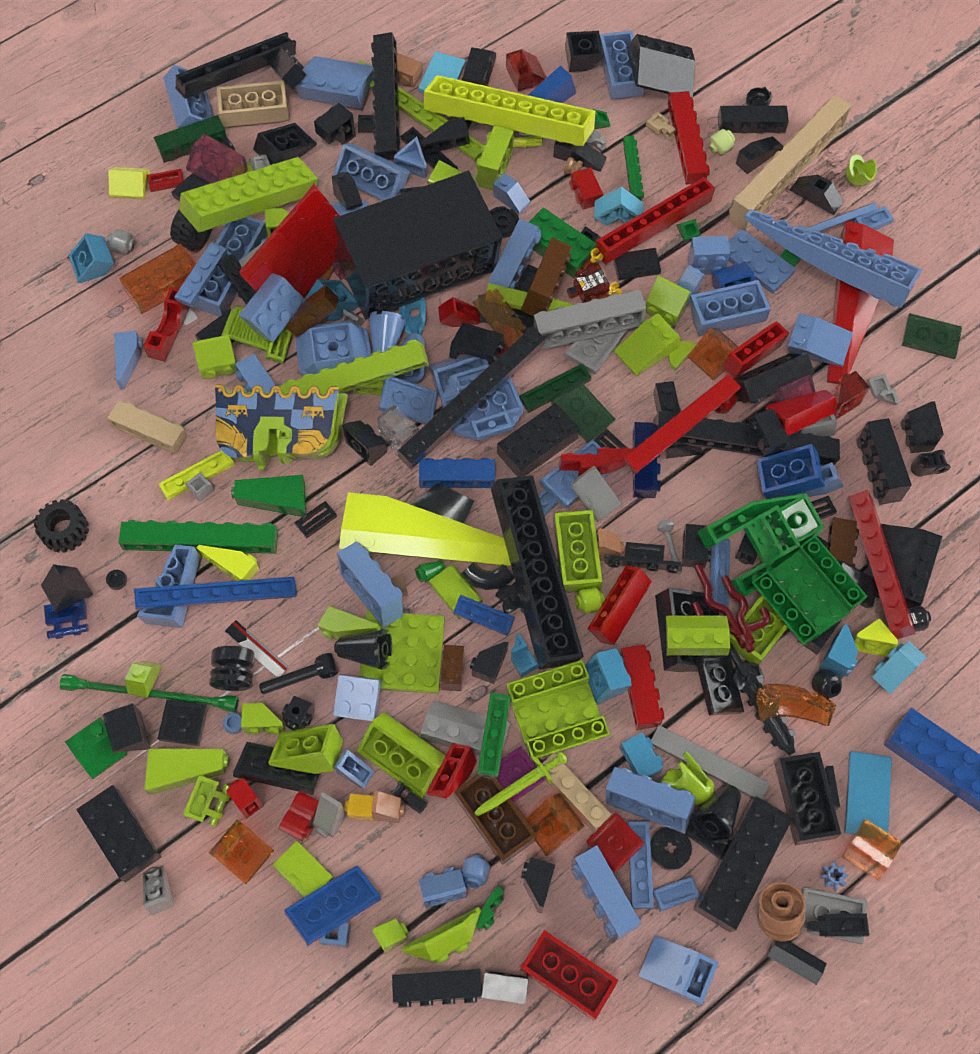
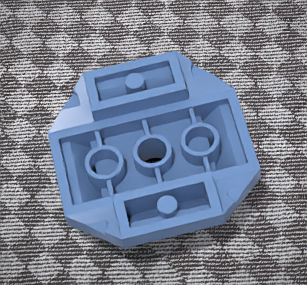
M350 321L314 325L295 340L301 376L306 374L314 375L320 373L321 369H333L337 367V364L343 362L348 364L354 362L355 358L371 356L367 329Z
M486 364L452 375L449 385L441 398L443 408L490 365ZM511 377L480 405L486 407L485 409L477 408L452 432L455 435L478 441L513 430L523 414L524 408Z

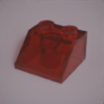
M857 371L843 375L839 380V385L835 388L836 405L834 416L836 420L861 405L870 388Z

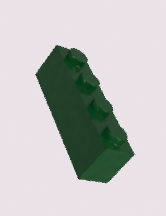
M216 115L155 136L154 140L165 163L211 147L215 143L221 142L223 137L227 138L219 116Z

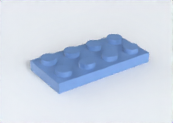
M743 229L729 240L730 257L728 261L733 265L746 262L754 271V280H759L761 286L772 294L796 271L795 267Z

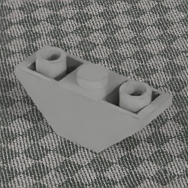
M164 865L152 867L143 873V905L152 915L173 907V895Z

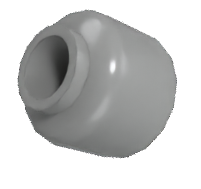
M115 229L113 233H109L107 243L110 244L112 251L128 254L134 248L135 238H133L130 232Z

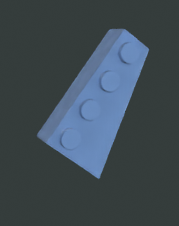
M175 545L163 566L164 570L161 576H158L155 581V587L194 584L201 558L198 551L192 546ZM188 606L140 609L137 616L145 624L182 628Z

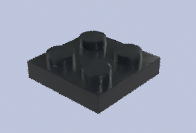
M166 700L157 739L164 742L199 746L208 708L207 705Z

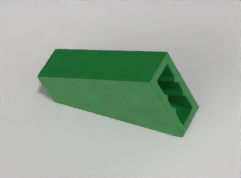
M303 475L234 480V487H231L232 499L235 498L239 506L299 517L306 515V494Z

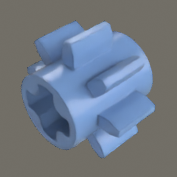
M833 862L830 864V869L826 866L822 868L825 874L820 879H824L826 883L825 888L833 886V890L836 891L838 890V884L842 887L846 886L843 880L849 875L844 874V866L836 867ZM833 873V875L837 876L838 879L835 880V878L831 877L830 874Z

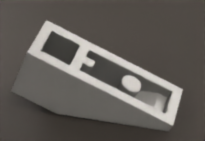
M322 793L313 824L317 828L316 832L325 838L328 835L333 838L345 820L346 814L340 802Z

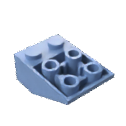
M655 936L638 977L700 1006L703 1004L719 962L699 952Z

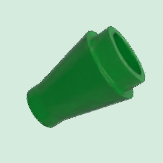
M441 560L419 564L415 568V573L420 582H428L442 572L445 566Z

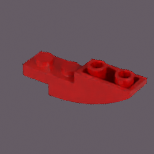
M627 447L598 448L596 455L591 453L561 454L558 464L559 471H578L579 477L592 466H595L601 475L625 467L627 464L623 461V458L634 449Z

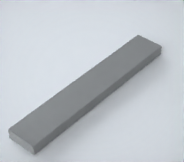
M660 725L651 739L654 747L684 763H687V760L682 755L687 751L705 774L726 785L735 786L739 792L751 798L757 796L763 800L770 785L769 782Z

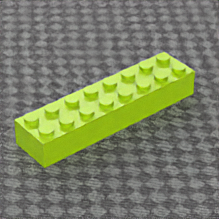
M299 157L182 192L179 210L198 232H202L263 212L265 209H272L299 200L313 184L317 186L318 178Z

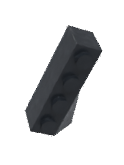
M674 381L656 383L653 396L657 413L658 411H669L679 414L682 410L679 406ZM678 443L672 444L665 450L666 459L703 454L701 447Z

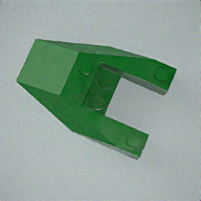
M805 493L752 501L700 529L697 533L707 549L744 529L761 560L757 565L731 579L735 590L745 597L757 590L752 584L755 579L767 570L769 572L795 554L799 546L814 535L817 537L825 526Z

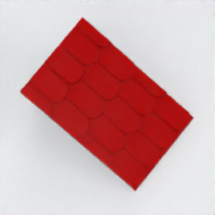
M315 184L312 185L271 235L239 260L242 267L239 271L240 275L256 292L273 273L284 277L303 297L316 283L321 274L336 260L334 249L337 248V233L333 218L340 215Z

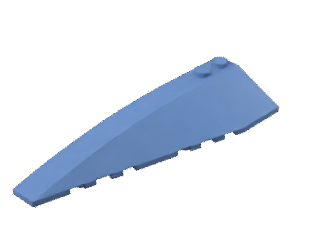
M752 209L744 216V219L804 261L839 280L872 294L876 299L887 301L894 307L902 308L922 272V269L884 253L881 256L875 254V250L870 248L862 250L859 249L858 244L852 242L844 244L840 238L815 230L811 233L805 231L806 227L800 225L793 227L785 220L774 221L773 216Z

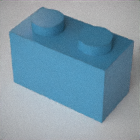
M643 732L621 743L619 749L633 774L638 776L646 775L652 778L663 770L662 766L664 764L658 754L655 755L652 749V741L648 736L645 737Z

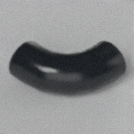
M473 562L460 574L473 587L484 590L500 589L514 580L512 572L503 564L493 571H486Z

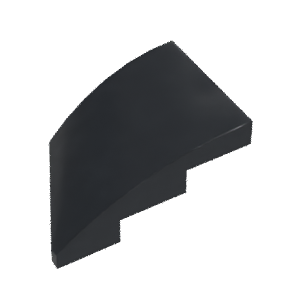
M436 483L410 505L464 523L474 500Z

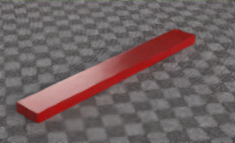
M729 374L726 375L626 455L623 461L635 474L638 473L737 393L741 386Z

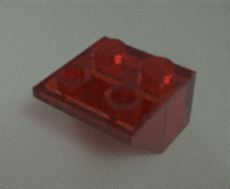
M522 49L506 54V69L518 92L536 87L547 78L535 55Z

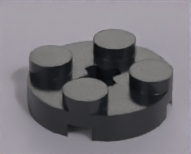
M668 827L656 832L650 842L651 859L664 870L674 871L682 868L689 861L692 854L691 841L686 833L684 834ZM668 843H672V846L676 847L673 854L665 851Z

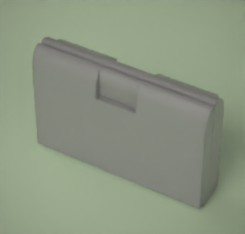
M592 466L570 483V486L587 509L593 510V515L597 522L622 505L595 466Z

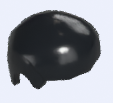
M766 87L753 88L746 96L747 106H769L772 100V93Z

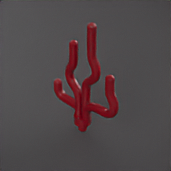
M696 564L694 569L704 587L705 603L713 610L720 611L724 616H727L729 632L734 635L740 648H745L747 653L753 652L755 650L753 646L755 640L751 632L764 628L769 624L771 616L768 609L761 607L762 620L747 625L744 618L748 611V602L742 594L735 590L730 578L723 576L722 582L729 595L740 603V609L735 620L727 606L717 603L712 599V586L702 566ZM693 602L691 606L695 615L704 616L699 603Z

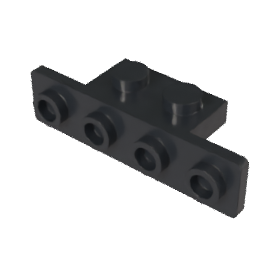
M626 542L625 557L604 556V563L612 568L631 566L647 568L648 571H658L660 569L666 570L668 573H678V571H682L683 562L664 560L665 545Z

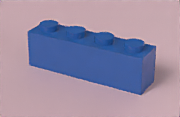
M425 458L419 462L420 488H431L436 483H439L448 488H492L495 483V460L489 458H482L480 460H472L470 458L434 460L433 458Z

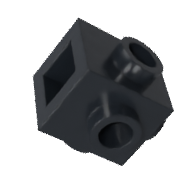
M293 696L291 702L286 704L282 711L285 726L293 731L304 729L305 726L308 727L313 719L312 713L314 708L312 703Z

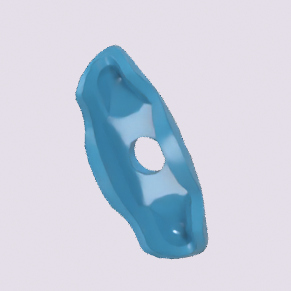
M424 297L399 307V314L402 315L401 319L405 318L404 330L408 335L417 333L422 336L426 320V302ZM414 309H418L419 314L412 317L410 315Z

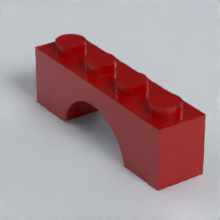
M170 287L164 300V313L161 323L154 332H149L143 345L149 358L165 362L190 306L176 301L175 295L179 288Z

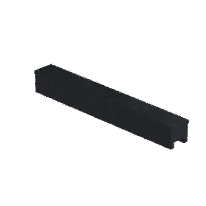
M284 32L176 75L175 89L184 99L270 65L267 61L280 47L284 51L288 49L293 55H296V41L291 40L288 37V33Z

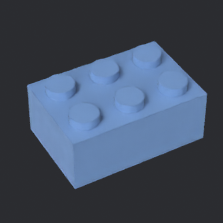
M272 273L242 310L239 317L261 338L274 342L304 303L305 299L284 277Z

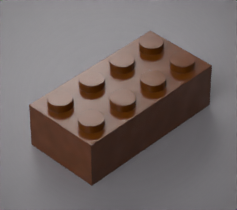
M551 238L520 311L532 316L541 311H548L550 303H552L556 294L555 290L558 289L561 282L560 277H563L567 265L565 264H568L572 254L569 253L570 245Z
M478 774L456 789L454 797L503 865L537 840V835L510 798L482 815H475V811L483 803L504 790L495 777Z

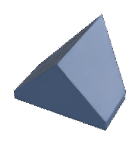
M416 136L395 154L394 163L409 170L411 174L426 179L427 165Z

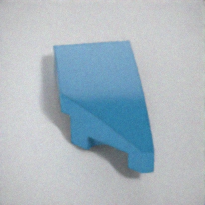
M520 633L517 634L514 648L511 650V661L519 675L523 677L538 669V664L529 652L528 645Z

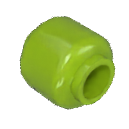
M596 587L580 589L578 594L575 595L576 608L583 614L598 612L605 601L603 592H600Z

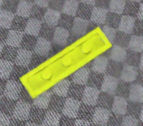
M221 450L158 484L169 501L188 491L189 489L185 483L198 473H201L208 480L235 466V463L230 456Z

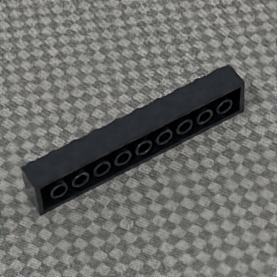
M523 476L497 479L491 488V493L538 668L542 670L577 662L584 656L534 477Z

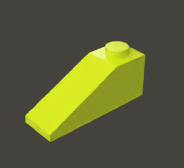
M197 546L198 553L204 559L235 581L251 580L259 570L257 559L251 554L246 555L241 551L209 546Z

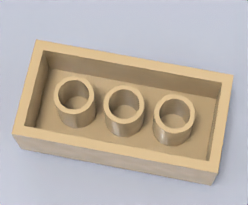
M284 81L217 87L219 117L223 127L289 121Z

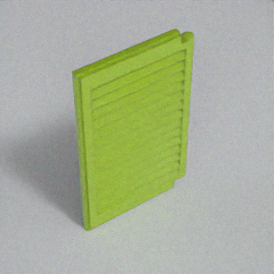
M236 305V309L232 308L221 336L229 335L232 340L268 351L270 341L261 338L239 317L244 308ZM284 333L279 356H281L288 335ZM280 334L274 341L271 351L273 354H275Z

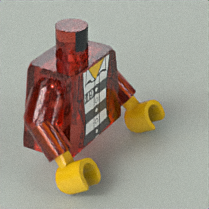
M594 248L591 251L592 258H588L575 274L574 286L567 288L570 299L579 296L582 303H586L593 299H603L613 294L620 295L622 293L621 289L618 288L620 285L617 282H613L610 285L599 263H595V261L603 259L602 253L596 256L599 252L598 248Z

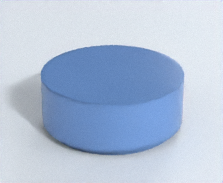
M230 713L224 718L223 726L228 733L238 734L242 731L240 714Z

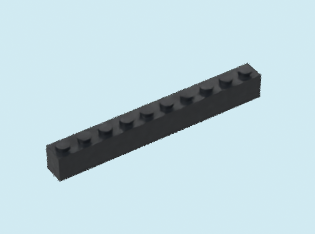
M532 326L398 450V457L410 469H413L542 349L546 338Z
M658 411L653 419V434L678 414L669 411ZM704 418L675 442L763 457L813 444L818 452L821 465L824 466L829 463L835 465L840 460V439L798 432L788 436L791 441L784 449L764 456L762 450L757 445L754 435L749 430V425L741 422H727L723 419Z

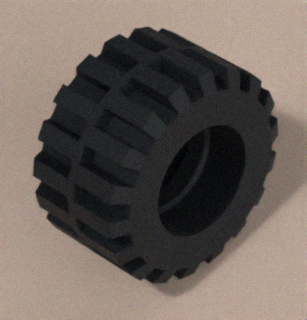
M178 210L172 221L170 236L173 242L191 251H197L207 242L213 228L198 232L182 212Z
M60 499V502L54 500L50 505L49 503L45 504L44 509L40 508V514L35 516L37 521L34 522L36 534L48 549H53L54 552L59 553L61 550L65 553L67 549L73 551L76 545L79 547L82 545L81 541H85L87 538L85 534H88L89 531L87 528L89 526L79 507L71 501L66 503L63 499ZM63 520H70V524L65 530L53 532L57 523Z

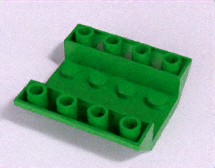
M816 535L799 546L798 551L770 572L767 570L752 582L754 587L802 645L818 638L850 614L868 597Z

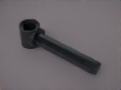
M325 653L316 657L315 664L260 683L261 693L267 694L318 675L322 679L334 677L338 674V670L332 653Z

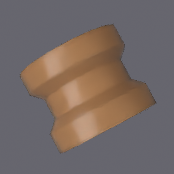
M569 157L564 167V174L572 175V172L581 170L583 162L574 161L573 158Z

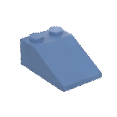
M799 313L788 344L789 353H808L809 358L812 360L842 367L853 332L818 317Z

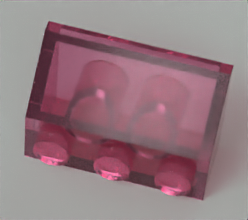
M203 134L192 147L186 170L211 184L244 174L248 171L245 156Z

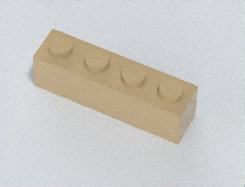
M118 400L107 418L111 427L173 454H177L187 438L184 427L179 423L173 424L168 422L164 417L154 416L148 410H140L129 402L124 403Z
M553 753L542 765L550 762L556 755ZM564 763L548 771L552 777V783H549L545 776L543 777L593 833L611 817L612 814Z

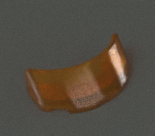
M766 684L763 686V689L759 688L756 694L760 721H765V719L775 716H788L829 726L836 704L830 699L824 698L818 693H811L805 688L786 684Z

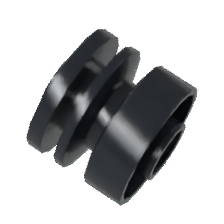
M240 646L214 648L212 650L211 665L215 668L210 671V686L223 691L251 689L253 686V672L249 669L254 667V651Z

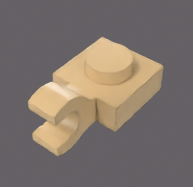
M659 112L646 121V126L655 133L660 134L663 132L668 140L675 137L672 133L676 129L670 126V120Z

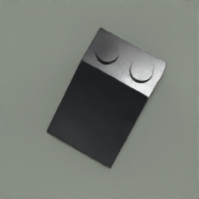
M291 123L258 133L253 150L259 156L266 155L270 165L296 157L300 158L314 148L317 143L296 123Z

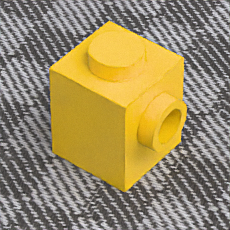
M350 794L349 800L345 801L344 812L347 813L349 819L374 821L372 815L374 796Z

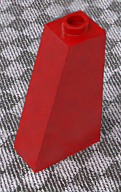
M822 390L766 405V411L774 409L789 436L834 414L836 398L835 395L827 390Z

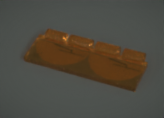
M497 288L492 292L489 289L472 303L494 332L504 334L503 342H505V346L508 349L523 335L521 331L526 327L518 316L512 320L511 316L515 312L507 302L502 305L499 303L504 298Z

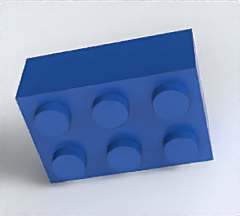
M813 444L757 459L762 491L767 499L792 496L825 486L819 455Z

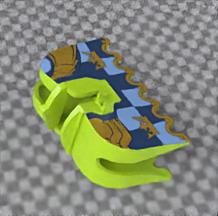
M217 384L215 385L216 441L219 448L226 455L242 462H256L258 470H265V466L269 465L271 457L277 455L282 464H290L298 458L309 460L325 458L336 449L340 441L348 395L345 393L339 394L337 386L329 387L325 394L320 393V389L316 386H311L308 393H302L298 386H292L289 393H283L282 388L275 385L271 388L270 392L264 393L262 386L255 385L251 392L246 393L242 385H236L233 391L227 392L224 385Z

